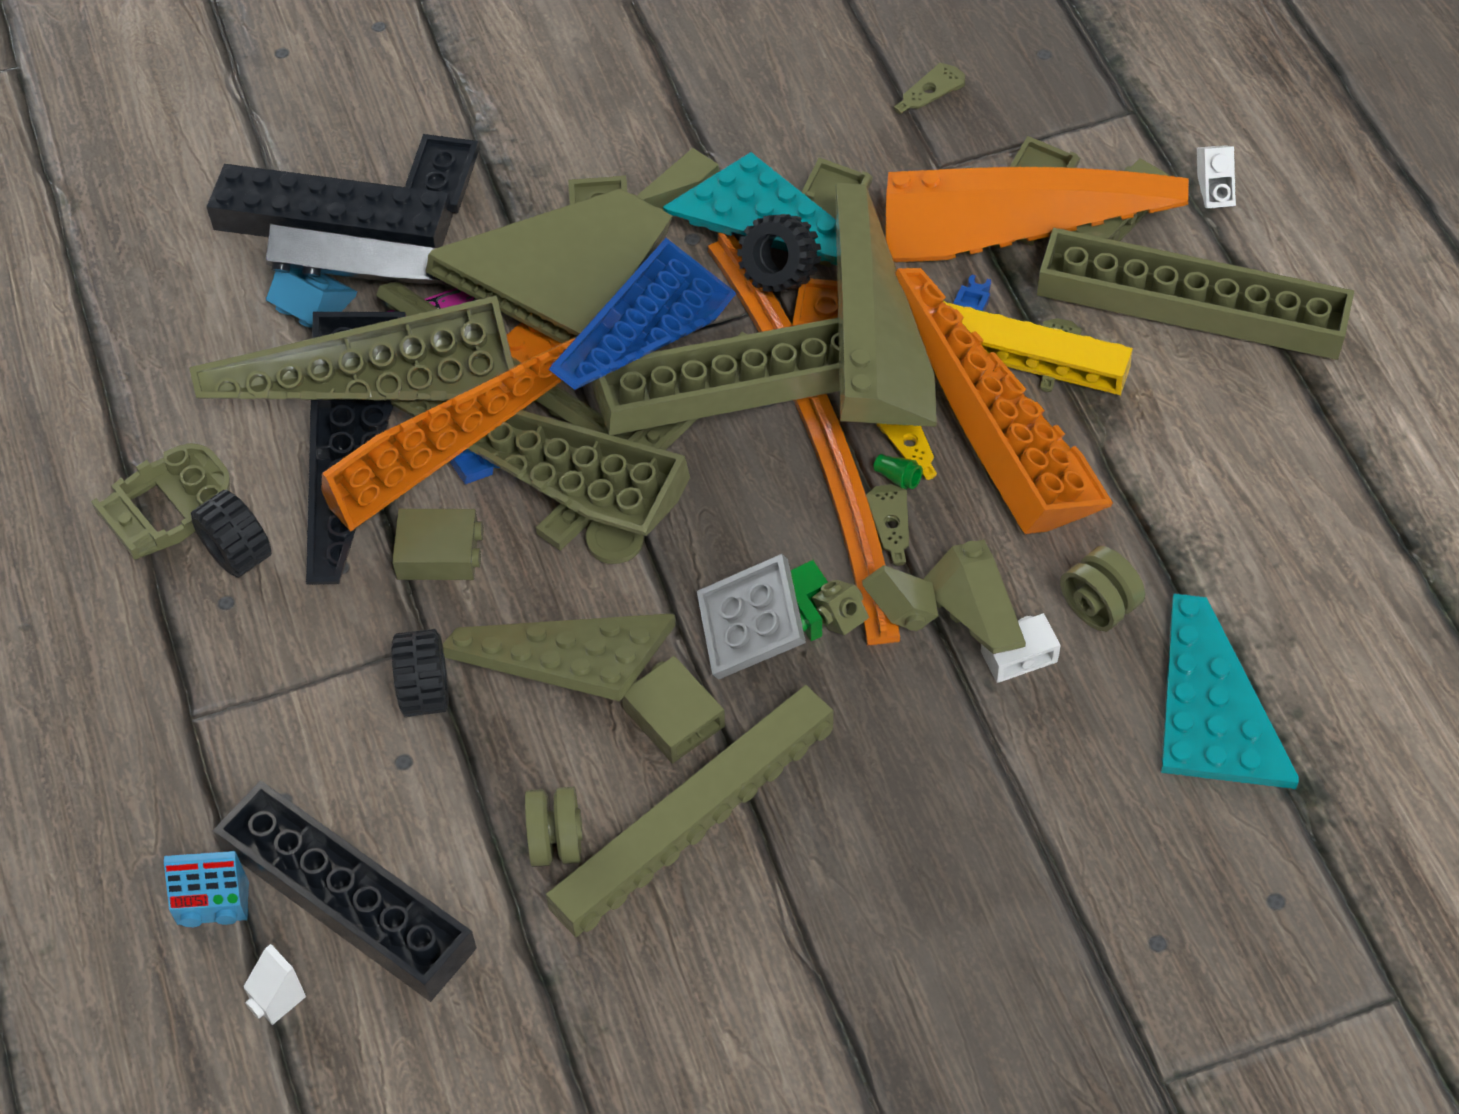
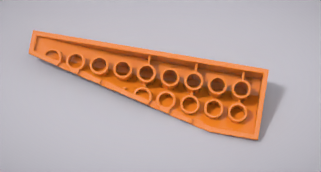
M987 167L888 172L886 242L894 262L949 260L956 258L955 254L970 251V254L983 252L982 248L1000 244L1001 248L1010 246L1012 242L1026 238L1027 241L1049 237L1053 227L1076 231L1077 226L1091 223L1093 227L1104 224V220L1121 216V219L1124 220L1133 218L1134 214L1145 210L1149 213L1188 205L1189 179L1129 171L1065 167Z
M576 337L376 435L322 473L321 491L331 511L350 531L378 513L563 381L552 373L549 368Z

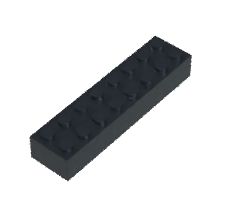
M225 163L206 206L213 230L269 237L270 224L431 248L443 246L453 217L449 193Z
M261 780L213 830L223 851H236L242 865L430 1002L477 949L472 930Z

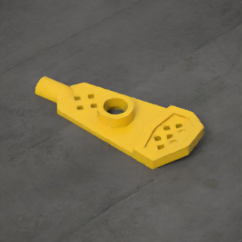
M876 424L904 458L916 460L918 465L922 466L923 475L926 480L933 479L937 475L931 464L934 455L921 426ZM912 440L915 442V446H906L904 442Z

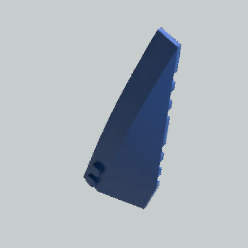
M665 238L551 365L549 370L576 390L714 322L736 295V292L669 239Z

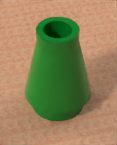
M880 454L874 462L875 472L882 474L903 489H915L921 481L923 468L921 465H918L916 460Z

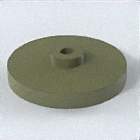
M592 521L586 532V542L589 552L597 560L608 564H620L633 559L641 551L644 535Z

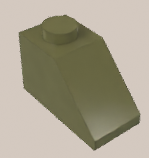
M885 565L862 580L865 590L893 624L905 627L908 630L918 631L938 617L933 583Z

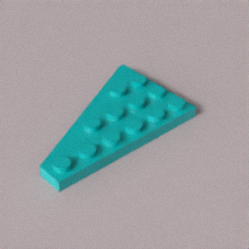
M752 152L663 206V210L666 213L687 219L691 225L703 226L709 230L730 236L733 232L747 236L744 232L746 227L753 226V221L763 218V216L790 214L791 216L801 217V222H808L811 225L809 231H816L818 235L815 242L816 244H821V250H817V256H821V261H828L833 265H837L836 219ZM777 236L771 247L788 252L784 240Z
M1173 594L1161 773L1296 789L1299 776L1207 597Z

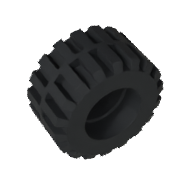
M790 214L768 215L754 220L753 226L746 227L744 232L747 236H742L739 240V243L743 245L742 249H738V256H742V262H739L740 269H746L747 272L744 276L747 280L754 279L753 286L756 288L763 287V291L778 292L797 289L801 287V284H807L811 280L809 276L815 275L818 270L815 264L821 261V256H817V250H821V244H816L815 239L818 238L816 231H809L811 225L808 222H801V217L791 216ZM777 236L784 240L789 253L788 261L782 270L774 264L771 258V245Z
M222 490L191 512L193 526L202 543L217 563L229 574L239 578L271 556L270 542L262 526L245 503L232 492Z
M436 629L394 634L391 644L392 668L400 711L404 717L446 712L449 704V691L441 636Z

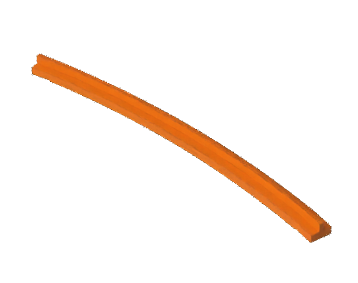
M718 233V241L708 245V253L736 292L737 297L758 332L791 327L792 324L772 291H763V287L756 288L752 285L754 279L747 280L744 276L747 271L745 268L740 269L739 262H742V256H738V249H742V245L734 234L727 237L723 233ZM827 394L793 400L822 469L844 538L855 586L859 588L863 595L862 603L870 617L863 622L867 646L900 642L898 625L891 623L862 584V580L885 565V561L860 476Z

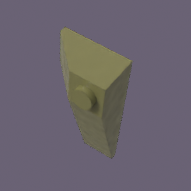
M985 540L968 541L965 544L952 546L923 579L933 583L937 607H944L949 611L950 618L956 623L962 622L970 629V635L993 654L1026 647L1024 636L995 559Z

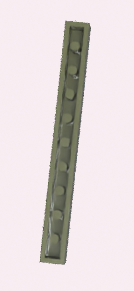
M804 685L546 893L549 910L575 937L579 936L583 931H591L597 926L605 913L610 909L615 910L619 908L632 891L637 887L642 888L646 886L654 877V873L664 865L670 866L680 856L681 851L688 845H695L700 842L710 827L715 823L720 824L731 815L732 809L741 802L746 803L751 800L759 787L767 781H774L782 773L783 768L792 760L798 761L806 754L808 747L814 742L824 740L833 730L834 710L807 685Z

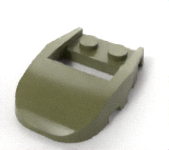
M188 443L163 452V458L152 463L145 460L136 466L137 471L126 480L120 478L111 486L114 492L101 502L95 498L91 502L98 516H101L130 552L132 558L136 560L178 544L193 534L196 530L192 523L191 512L222 490L230 491V477L226 466L211 449L204 445ZM156 485L184 518L181 521V525L167 532L164 529L157 532L131 501Z

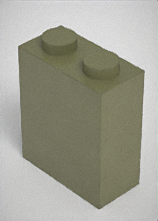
M399 508L392 561L397 580H474L475 567L480 568L481 550L477 548V542L483 540L484 534L483 522L478 521L476 510Z
M675 655L666 662L662 661L656 664L651 672L640 680H635L622 698L625 712L672 764L725 727L724 709Z

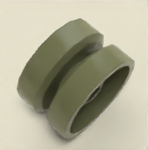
M1098 546L1081 560V563H1077L1064 573L1060 580L1062 594L1068 605L1081 620L1098 631L1107 632L1124 619L1125 614H1129L1143 603L1146 595L1144 584L1134 567L1121 554L1106 546Z
M575 786L556 789L554 793V810H550L549 798L543 789L526 791L525 815L531 867L551 865L553 861V843H557L558 856L563 864L581 863L583 828Z

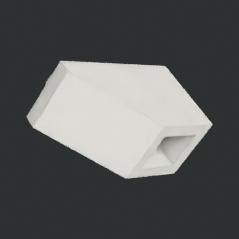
M1226 145L1198 147L1197 174L1205 208L1236 206L1234 147Z

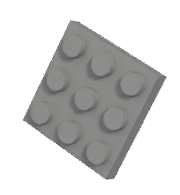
M783 554L697 591L712 675L718 680L806 643L789 562Z

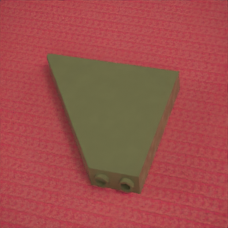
M617 189L432 249L428 254L426 272L478 300L497 295L501 312L560 343H564L577 337L660 245L668 233L672 215L639 199L634 194Z

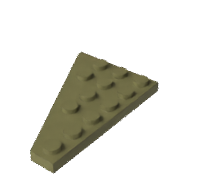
M654 614L458 627L443 643L445 658L620 701L675 627V615Z

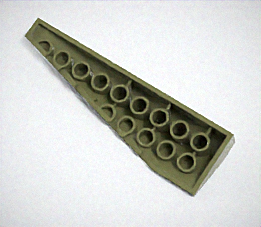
M836 183L840 421L936 427L934 371L906 294L895 274L897 269L867 186L864 184Z
M496 295L189 367L197 399L448 401L513 368L514 364Z
M391 400L393 406L412 417L446 402ZM523 410L517 412L510 419L467 448L587 519L647 536L678 503L690 479L684 455L613 435L609 436V434Z

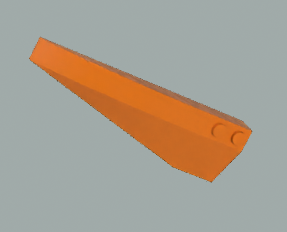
M898 268L895 274L906 294L937 379L967 438L1024 534L1048 532L1111 507L1113 504L1111 498L1081 451L1076 446L1069 447L1063 440L1065 433L1058 425L1052 427L1042 415L1045 411L1042 406L1023 394L1026 388L995 352L988 353L981 345L984 341L976 331L971 333L961 322L964 319L962 314L957 309L944 303L943 300L946 296L922 268Z

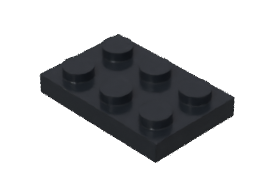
M423 134L405 187L449 193L452 212L458 213L480 150L479 141Z

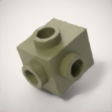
M833 580L824 584L821 587V591L812 597L817 607L816 610L823 619V624L826 625L828 630L846 635L870 618L862 603L863 595L854 584Z

